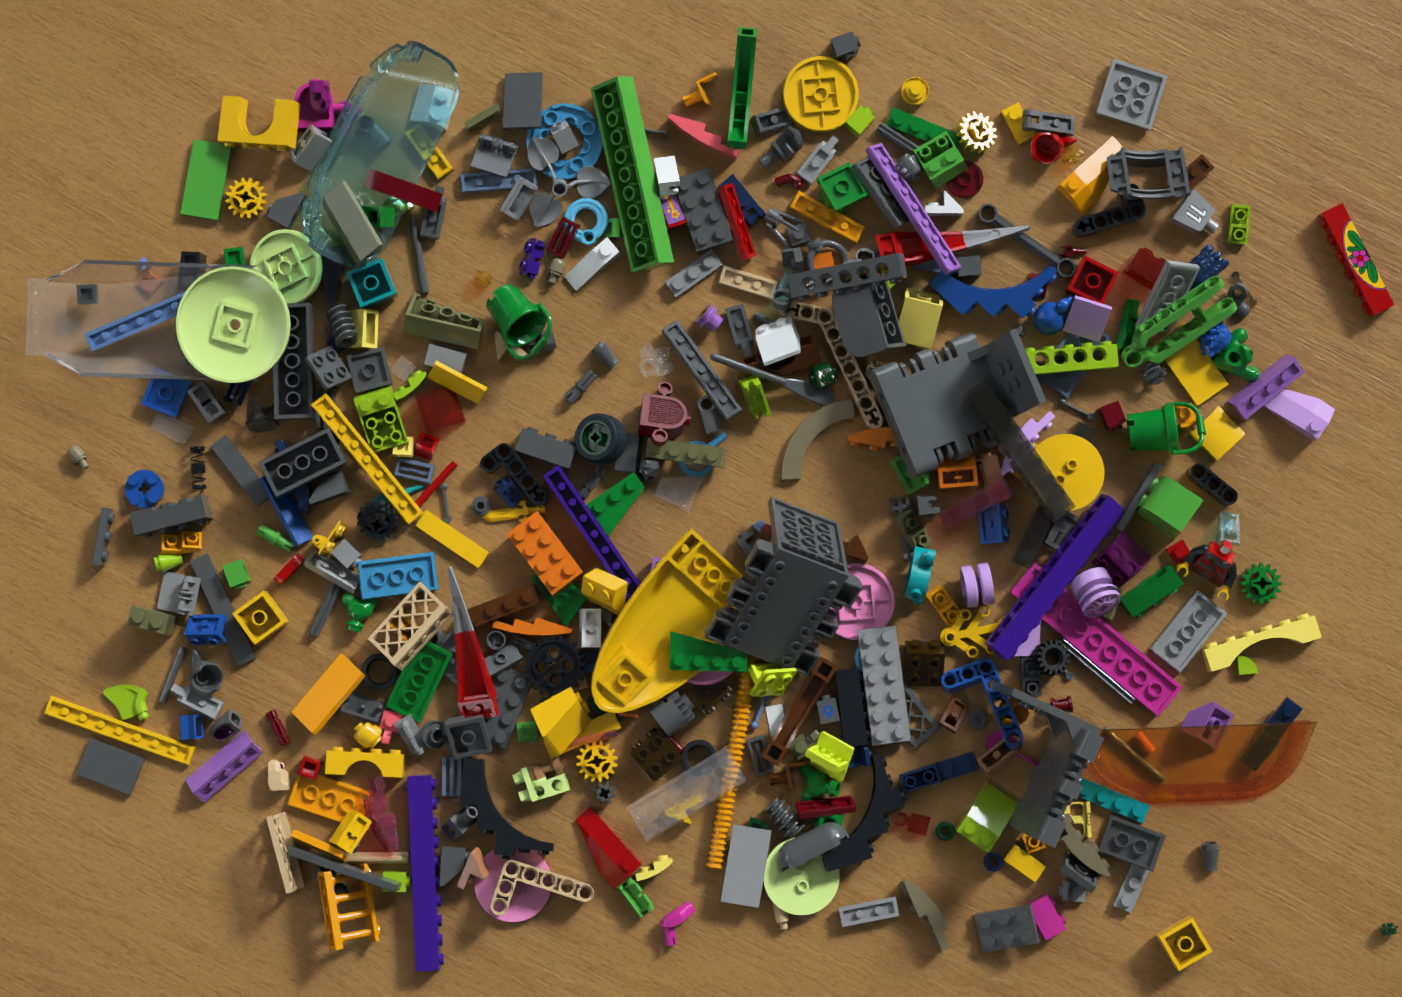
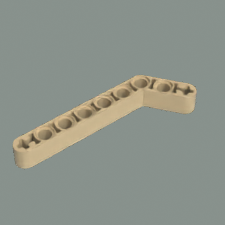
M792 301L791 310L796 311V307H800L798 317L794 316L795 312L790 311L789 314H786L785 311H779L781 317L791 316L793 321L819 326L868 429L880 428L883 423L881 412L854 355L850 354L844 346L843 340L839 335V326L832 310ZM808 309L811 311L812 316L804 318L801 315V311ZM822 313L829 314L830 320L828 322L821 321L820 315ZM830 330L837 331L838 338H829L828 332ZM843 347L847 353L845 356L840 357L837 355L836 349ZM850 364L854 367L855 372L848 374L845 372L844 367ZM854 382H860L863 385V389L855 391L852 385ZM868 399L871 402V407L863 408L861 400ZM872 409L875 410V412H872L873 418L879 419L876 426L874 423H869L871 420L870 414L865 415V413L870 412Z

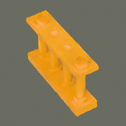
M368 864L357 865L358 868L371 872ZM331 871L317 872L329 950L343 949L344 941L368 937L369 941L373 942L380 941L379 936L381 932L376 921L371 884L360 880V891L336 895L334 892L335 883L355 880V878L343 874L334 876ZM359 898L363 899L364 910L344 914L338 913V903ZM366 918L367 929L344 934L341 932V922Z

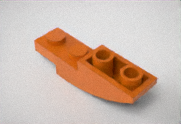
M890 427L857 432L848 436L846 441L850 442L852 447L861 448L864 445L869 446V450L880 452V449H885L886 442L889 443L890 447L898 448Z

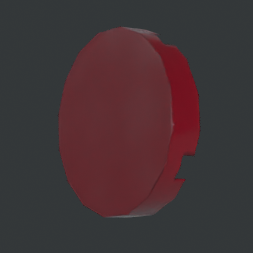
M964 160L968 170L947 181L946 186L952 195L967 199L980 191L984 176L979 166L972 161Z

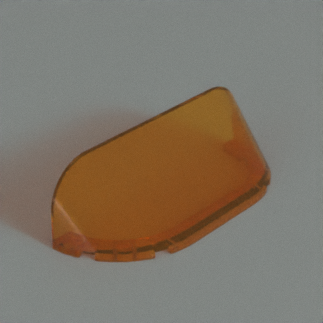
M1294 720L1292 723L1101 729L1099 736L1103 737L1104 740L1094 763L1090 762V765L1097 775L1111 788L1139 801L1167 803L1250 799L1277 788L1292 775L1306 752L1318 721Z

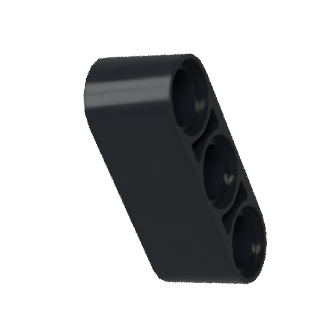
M1198 463L1188 468V478L1218 503L1228 506L1237 501L1238 494L1236 490L1205 465ZM1194 468L1201 470L1200 478L1194 476ZM1209 480L1216 482L1215 490L1209 488ZM1225 492L1231 494L1230 502L1224 500L1223 494Z

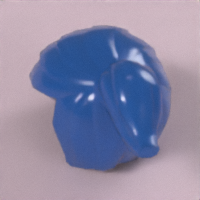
M1070 295L1067 298H1063L1058 303L1045 302L1039 305L1033 314V326L1044 335L1058 333L1066 321L1065 311L1069 308L1073 296Z

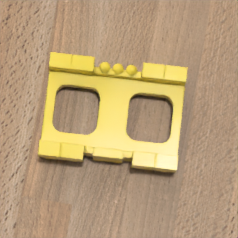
M1090 801L1071 802L1069 806L1067 805L1064 813L1070 814L1074 824H1083V837H1092L1091 825H1089L1090 818H1088L1090 817L1088 813H1091ZM1081 804L1082 815L1072 816L1070 814V805Z

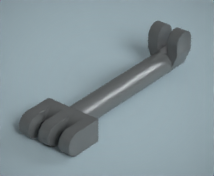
M901 496L897 497L898 505H894V499L889 498L891 512L897 511L898 516L905 512V509H910L909 496H904V504H902ZM901 532L904 562L911 561L913 555L911 546Z

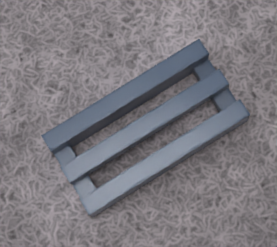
M397 457L393 476L431 484L435 465ZM404 462L430 468V471L401 466L400 463ZM400 469L427 475L428 479L398 473Z
M442 757V796H461L462 758L454 760V757ZM447 761H450V792H447ZM454 761H458L457 792H454Z

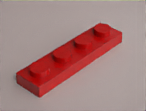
M733 183L718 187L719 198L725 209L724 214L729 222L730 232L737 246V254L740 256L741 261L756 256Z

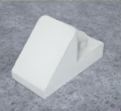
M946 191L943 192V206H940V203L932 202L924 207L928 216H962L964 213V209Z

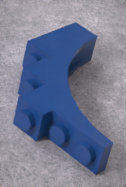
M1050 264L1039 275L1027 282L999 289L980 288L969 285L950 274L945 275L940 270L929 284L962 315L965 313L969 314L976 307L974 303L977 302L991 316L995 314L999 316L1006 307L1004 305L1007 303L1024 318L1025 316L1029 317L1036 310L1034 308L1036 303L1031 298L1033 296L1037 298L1043 292L1042 287L1046 283L1050 284L1057 277L1055 274L1057 270Z

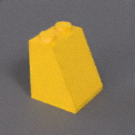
M572 687L530 709L542 737L557 757L565 751L591 721L588 714L591 710L588 704L584 702L579 692H574Z

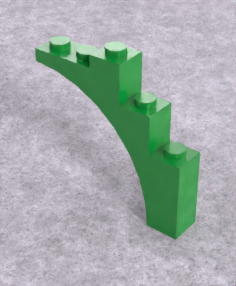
M738 27L727 147L736 150L746 149L757 28Z

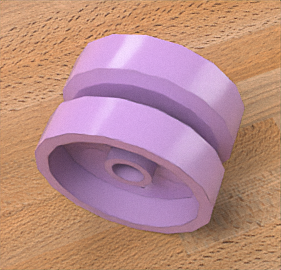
M988 563L977 564L976 577L970 565L960 567L961 591L966 607H977L979 597L984 606L995 604L993 581Z

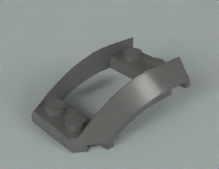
M1121 147V150L1113 155L1112 153L1106 158L1112 192L1133 198L1152 200L1191 195L1183 147L1168 151V149L1132 151ZM1127 166L1145 168L1166 166L1169 188L1159 190L1130 188Z

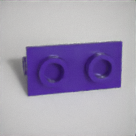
M532 238L525 243V255L519 265V276H526L528 274L527 277L535 279V276H538L541 263L534 260L535 258L542 259L545 249L543 241Z

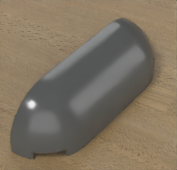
M834 822L824 823L786 842L777 854L778 867L781 872L788 868L793 869L840 845L841 841L848 839L850 836L847 830L840 824Z

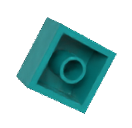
M382 258L367 263L363 268H355L346 272L361 309L371 308L399 296L385 261Z

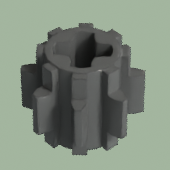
M1150 362L1144 366L1142 374L1147 383L1157 385L1165 380L1164 377L1167 375V372L1161 363Z
M607 781L606 785L599 782L600 788L593 789V791L597 792L594 799L599 798L601 800L600 805L606 800L611 804L610 797H616L612 793L616 787L610 788L609 781ZM601 788L609 789L608 798L600 796Z

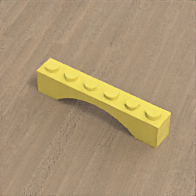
M1306 613L1297 616L1298 620L1290 622V619L1278 622L1279 626L1276 627L1267 625L1260 627L1261 631L1256 633L1253 630L1242 633L1243 637L1235 639V636L1223 639L1224 643L1218 645L1217 642L1208 643L1205 645V649H1201L1207 671L1213 672L1229 667L1244 649L1264 639L1283 638L1297 643H1306L1322 638L1316 618Z

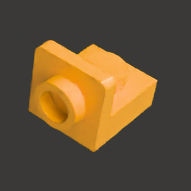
M1183 406L1175 407L1178 429H1183V432L1193 430L1194 426L1197 425L1194 411Z

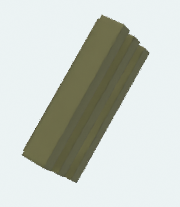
M494 104L467 120L464 124L469 133L502 113L498 104Z

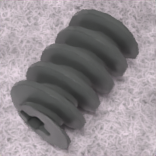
M341 304L329 309L326 316L336 346L345 348L356 344L358 333L355 330L356 327L353 324L354 321L351 318L349 306Z
M778 796L764 809L763 813L770 812L771 814L768 819L776 818L773 824H781L779 831L786 830L784 837L790 835L792 838L806 824L804 822L798 824L800 821L799 817L793 818L795 812L791 811L788 813L790 806L783 807L785 800L778 801Z

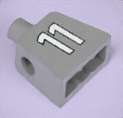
M1193 189L1190 192L1191 195L1186 197L1170 219V222L1194 234H1199L1203 228L1213 234L1219 226L1218 223L1211 219L1215 209Z

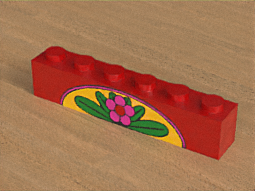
M1343 203L1318 215L1319 226L1321 229H1325L1328 235L1326 237L1331 247H1334L1336 259L1340 264L1342 263L1345 269V277L1347 280H1351L1354 286L1352 288L1353 292L1362 302L1361 308L1366 315L1368 314L1370 318L1394 306Z

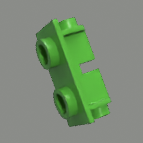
M629 877L618 886V889L641 919L654 909L653 902L650 901L646 894L643 895L641 893L643 890L636 882L637 880Z

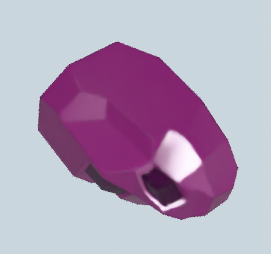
M325 80L309 82L311 105L314 110L324 114L329 109L331 103L330 83Z

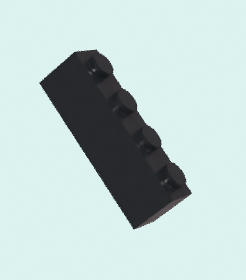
M858 668L836 670L835 680L843 742L852 747L868 745L867 740H871L870 730L866 729L865 721H868L867 709L863 710V702H866L865 690H861L860 683H863V673Z

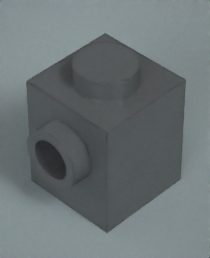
M853 31L831 38L830 41L836 60L843 58L849 60L856 57L855 54L858 53V47H861L859 38L854 36Z

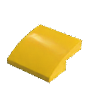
M1218 406L1204 420L1206 435H1204V442L1201 447L1216 462L1245 433ZM1196 427L1190 435L1198 443L1199 435Z

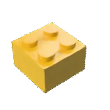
M262 591L232 613L254 645H259L289 623V620L268 591Z
M1189 915L1156 934L1171 963L1178 971L1213 952L1193 917Z

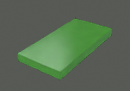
M193 140L181 215L219 221L232 148L224 147V144Z

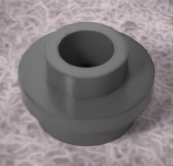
M479 496L473 500L471 507L475 514L483 516L490 511L491 503L486 497ZM483 502L484 508L478 509V503Z

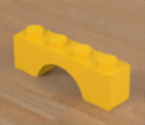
M332 747V750L326 751L325 774L346 775L354 763L366 760L376 764L381 770L383 777H405L406 754H402L401 750L390 749L389 753H382V749L371 748L370 752H362L363 748H351V751H343V747Z

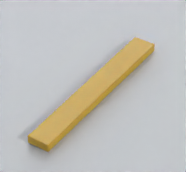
M326 393L311 404L313 409L408 525L423 514L422 510Z
M50 696L44 712L45 715L188 766L196 749L195 746L54 696Z

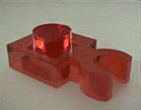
M904 812L897 813L903 816L904 820L901 823L895 822V825L899 827L908 825V832L926 836L931 817L911 812L910 817H907Z

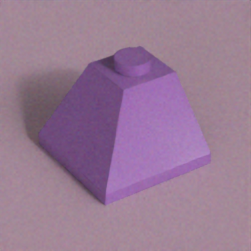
M1210 702L1188 712L1180 730L1217 749L1234 714L1215 702Z

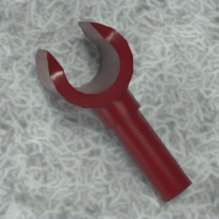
M1071 245L1060 246V248L1066 250L1065 254L1060 255L1061 257H1070L1076 253H1087V249H1075Z

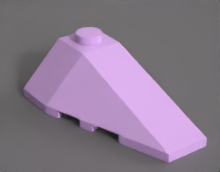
M1283 389L1262 406L1312 441L1319 439L1335 411L1334 408L1319 398Z

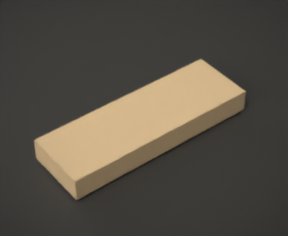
M723 265L718 284L773 300V293L776 291L778 281Z

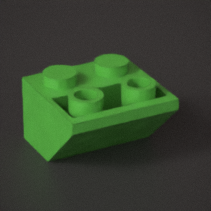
M947 131L913 150L935 189L968 170L963 157Z

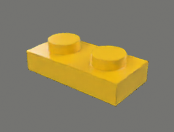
M1019 102L1001 111L1018 146L1036 136L1034 131L1022 130L1024 118L1022 117L1023 110Z

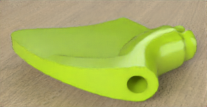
M116 685L103 690V694L119 710L122 720L137 715L141 721L149 718L146 698L149 692L135 685Z

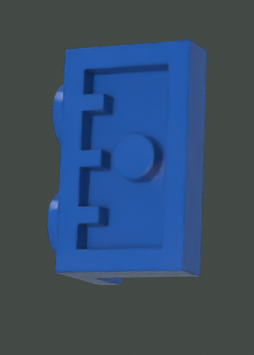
M1006 504L978 506L980 544L1008 543L1010 529L1007 526L1009 511L1006 508Z
M224 614L189 615L184 636L191 644L196 646L201 644H226L227 640L222 634L227 617Z

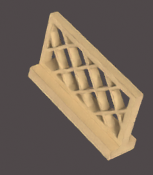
M419 581L370 635L368 640L395 667L403 670L453 615V612ZM422 588L425 591V599L416 600V594ZM436 602L439 605L434 612H428L429 603ZM424 603V613H416V604ZM412 604V614L403 615V608L406 605ZM424 616V623L421 626L415 627L416 617ZM403 618H411V627L403 628ZM399 619V627L390 629L391 621ZM403 631H411L409 640L402 641ZM398 632L397 642H390V633ZM386 633L385 643H378L375 640L380 634ZM398 645V652L392 657L389 654L390 646Z
M286 812L266 817L286 894L305 887L299 859L287 854L289 847L295 846L291 837L292 833Z

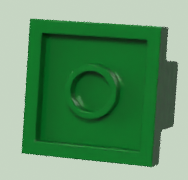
M851 162L816 179L820 187L818 193L826 208H832L834 213L838 211L843 213L857 206L860 200L869 195L863 183L851 168Z

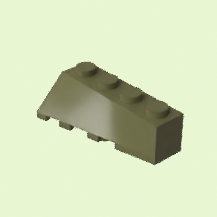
M414 292L405 314L403 333L468 348H479L483 335V319L463 311L460 313L455 312L453 307L448 305L445 307L436 304L435 300L431 298L425 300L420 298L421 294Z

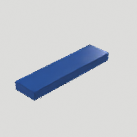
M266 476L262 477L260 481L295 547L312 540L313 536L290 493L278 499Z

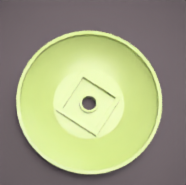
M221 267L200 276L186 290L180 301L176 316L177 338L187 360L202 374L221 382L240 383L264 375L280 360L290 336L291 322L289 309L280 290L264 275L243 267ZM235 319L240 322V328L236 331L231 327V323Z

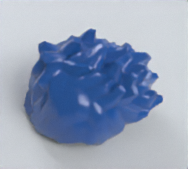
M1224 321L1199 336L1202 355L1204 356L1207 353L1209 358H1211L1215 353H1220L1221 350H1225L1229 346L1232 334L1228 327L1225 326Z

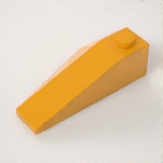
M1113 136L1057 187L1082 215L1098 202L1109 182L1106 158L1112 153L1113 155L1116 154L1122 147Z

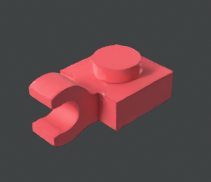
M389 710L383 711L379 728L385 729L381 743L390 745L393 732L399 733L393 723L402 719V714Z

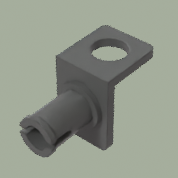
M473 806L467 809L463 807L441 828L452 841H455L478 821V811ZM449 826L455 830L456 834L450 832Z

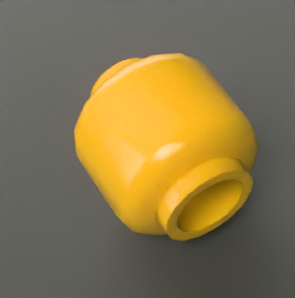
M361 720L354 728L356 730L354 739L364 748H373L382 739V730L371 720H367L365 723Z

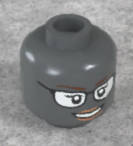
M907 153L896 160V168L906 181L910 180L912 183L921 177L920 173L923 171V167L916 155Z

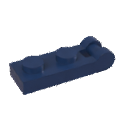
M732 174L718 187L733 183L744 219L752 227L759 218H764L766 213L734 174ZM753 208L755 213L750 216L747 212Z

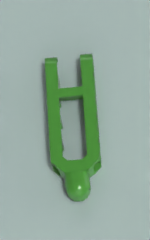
M1220 276L1210 277L1137 326L1132 338L1133 343L1122 351V361L1131 368L1137 367L1145 361L1161 363L1231 316L1237 310V306L1230 297L1220 300L1205 311L1201 308L1202 304L1213 298V295L1225 286ZM1189 311L1192 312L1195 317L1194 319L1152 347L1146 346L1150 337L1159 331H1164L1165 327L1176 320L1179 321L1180 317Z

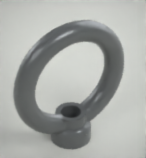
M816 237L806 245L809 250L806 256L807 271L815 270L814 256L825 247L835 249L841 256L842 264L849 261L847 251L836 241L820 240Z

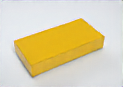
M1013 844L1003 858L1004 861L1034 882L1037 881L1046 868L1045 865L1015 844Z

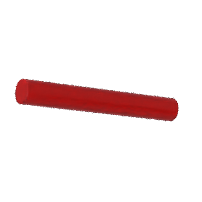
M453 460L415 501L419 508L458 466Z

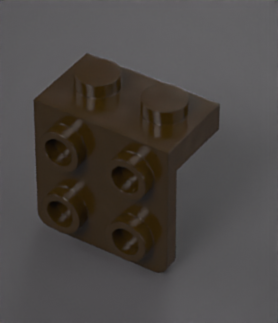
M937 640L905 641L906 663L904 683L908 686H942L941 678L944 674L945 663L944 644Z
M724 680L713 685H700L687 697L702 714L707 713L709 715L717 708L715 704L718 701L724 702L732 695L730 693L732 687Z
M654 727L646 734L647 739L643 742L638 740L631 746L633 750L630 754L652 781H657L683 759V756L667 738L661 728L656 730Z

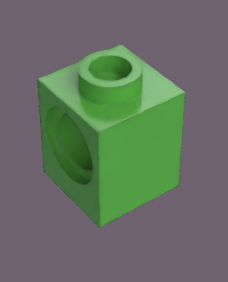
M239 559L222 566L230 588L236 587L239 590L247 587V583L251 582L244 560Z

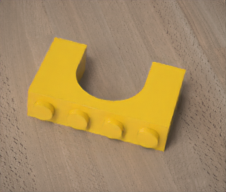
M223 96L217 141L223 143L224 147L236 148V145H240L244 149H253L254 146L266 151H270L271 148H277V151L288 152V149H295L301 104L294 100L275 99L271 126L263 134L252 136L246 126L248 100L238 96Z

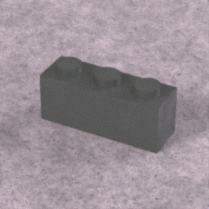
M528 427L526 430L522 428L515 448L516 452L557 466L559 465L569 470L571 469L577 452L574 442L566 439L561 442L556 440L557 436L546 433L543 436L538 434L539 430Z

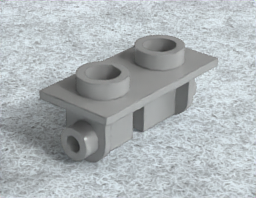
M411 714L394 722L393 724L412 756L424 753V749L427 746L422 743L420 739L421 731Z

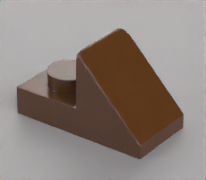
M858 534L855 535L852 547H848L849 543L843 541L845 555L868 562L869 557Z
M953 695L943 714L939 717L938 724L955 734L970 705Z

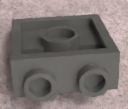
M483 714L465 718V715L446 719L445 725H443L444 736H448V750L450 754L453 753L454 760L492 752V745Z

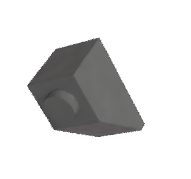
M301 192L277 199L274 204L271 203L268 207L267 217L271 221L290 230L308 199L307 195Z
M442 847L439 886H444L465 867L470 852H467V847Z

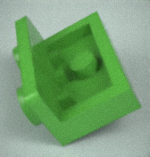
M901 455L890 461L908 495L930 483L929 479L931 477L929 473L911 479Z

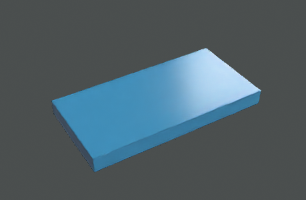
M434 552L357 561L362 600L409 594L419 581L430 591L439 590Z

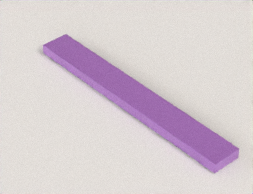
M879 143L869 146L865 150L943 273L948 275L959 271L962 268L906 180L897 170L894 161L883 144Z

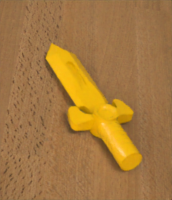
M522 500L517 504V506H523L522 509L513 507L512 509L490 510L482 518L489 522L518 519L519 516L525 515L524 518L519 519V522L522 523L528 518V515L534 514L536 511L539 513L546 512L545 505L526 507V501Z

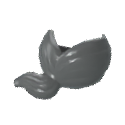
M193 649L190 684L193 689L201 694L219 691L223 681L222 669L212 661H203L199 652Z

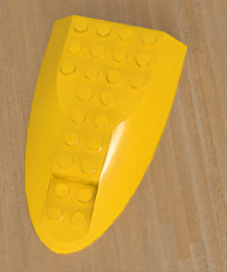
M692 528L678 540L642 581L623 607L600 648L592 674L591 692L594 702L603 711L623 713L655 702L700 672L669 670L670 631L725 646L705 638L704 631L716 610L722 609L724 606L735 608L727 602V591L733 581L740 579L743 575Z

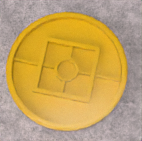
M816 56L801 61L790 71L783 87V103L788 115L797 125L811 132L825 133L842 127L855 112L859 100V88L855 76L845 64L831 57Z
M1059 434L1042 441L1031 453L1026 469L1027 482L1032 494L1040 503L1057 511H1074L1088 505L1100 492L1105 474L1104 464L1097 449L1086 439L1072 434Z

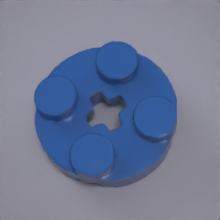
M139 470L131 474L125 485V494L129 502L140 508L154 507L163 498L165 493L163 480L156 473L149 470ZM143 484L150 487V490L145 495L140 491Z

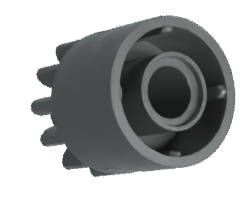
M677 691L650 710L652 716L669 737L696 717L692 712L695 708L686 694L680 696Z

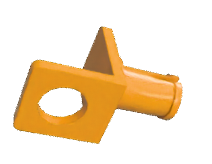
M716 72L695 81L698 86L697 90L682 97L687 108L702 100L708 107L711 106L702 85L718 78L719 76Z

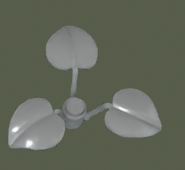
M531 138L527 151L530 164L537 170H543L548 166L553 178V194L551 197L546 193H539L530 202V213L535 227L547 225L559 217L562 211V204L559 200L554 199V197L564 196L567 193V189L573 185L578 184L577 190L583 197L594 198L611 184L604 172L592 166H585L577 171L578 180L567 184L563 179H557L551 166L559 157L557 145L549 139Z

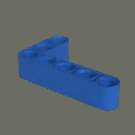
M987 658L944 673L941 678V685L946 693H954L981 683L1006 746L1010 750L1021 748L1023 734L1008 697L988 688L993 682L1002 684L992 660ZM984 666H988L992 670L985 673L981 669ZM965 673H971L973 674V677L971 679H965L963 675ZM952 679L955 683L952 686H948L945 684V681ZM997 701H1003L1005 703V706L999 708L995 705V703ZM1008 718L1012 720V723L1004 725L1002 721ZM1017 736L1020 740L1017 743H1012L1009 741V738Z

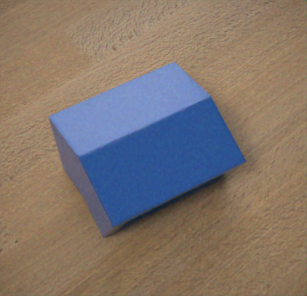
M202 714L180 716L181 740L204 738Z

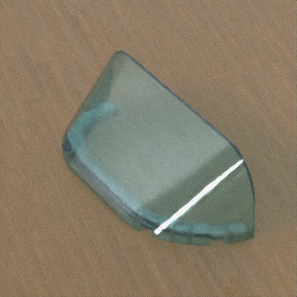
M407 41L406 45L403 46L396 44L380 54L369 65L371 71L366 77L360 76L354 85L328 137L332 140V144L316 163L310 175L307 188L311 190L308 199L303 200L302 206L304 235L309 238L308 244L315 252L344 266L357 267L322 206L323 198L342 181L346 180L360 205L395 207L394 227H373L383 244L381 252L367 258L366 264L374 261L385 250L408 202L364 187L369 170L373 169L417 184L457 104L460 93V80L455 66L447 57L420 42Z

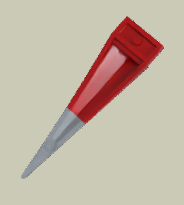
M1030 226L939 233L952 253H956L1028 231ZM893 231L875 235L880 257L896 253L904 254L906 267L934 259L918 232ZM883 266L884 271L888 270L887 266Z
M449 566L448 577L455 632L457 696L461 716L465 715V718L482 714L484 718L497 717L500 714L495 697L497 694L453 568Z

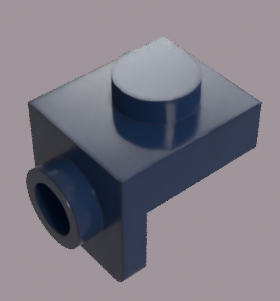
M862 745L853 746L854 752L848 768L862 765L870 766L871 752L868 747Z

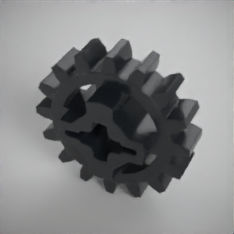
M373 500L372 505L366 502L365 507L360 508L357 515V526H361L360 532H367L366 537L373 535V540H375L379 536L383 540L384 536L390 538L391 533L395 534L399 524V514H395V508H389L390 503L385 506L382 500L379 504Z

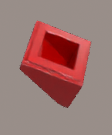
M422 432L415 445L414 454L431 461L440 439Z
M305 755L297 774L316 781L324 761Z

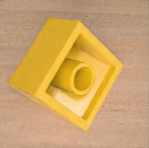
M595 568L583 576L581 593L590 602L619 615L625 606L628 582L599 568Z

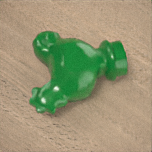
M345 593L342 601L346 605V611L351 618L350 621L346 622V629L361 632L362 628H364V625L361 623L362 620L372 615L377 602H380L379 598L359 600L354 594Z
M809 764L801 766L799 769L800 775L807 778L806 789L801 795L803 801L814 800V798L821 797L826 793L829 797H837L839 795L840 782L835 780L829 782L825 773L815 770Z

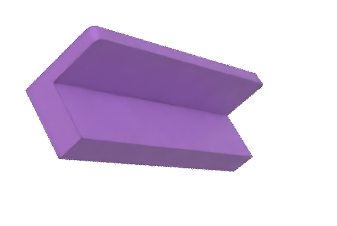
M1285 354L1262 372L1256 381L1250 382L1231 397L1227 403L1235 407L1240 416L1246 420L1305 371L1295 357Z
M243 730L190 775L186 782L192 793L202 802H206L263 752L251 740L248 733Z

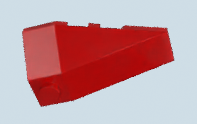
M590 806L576 819L601 876L613 889L618 887L642 865L639 858Z

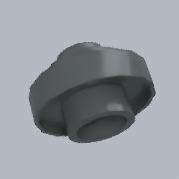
M438 720L426 722L420 732L422 743L433 749L442 747L448 739V736H444L443 725L445 724Z

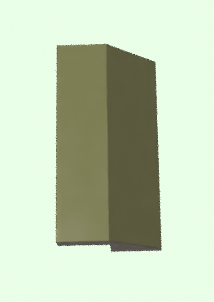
M346 180L342 181L323 198L322 206L358 269L366 266L367 258L381 252L383 244Z

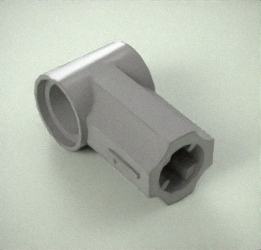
M707 395L702 396L699 399L698 407L706 435L722 431L716 407L712 403L710 409L702 408V402L710 400Z

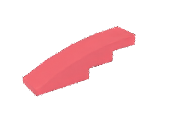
M669 114L668 121L698 144L718 154L737 159L738 150L721 144L722 136L705 132L706 124Z

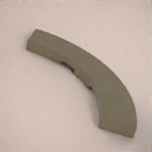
M853 399L842 400L824 406L810 415L798 427L790 439L784 454L781 480L801 479L802 461L808 446L826 427L839 421L854 419Z

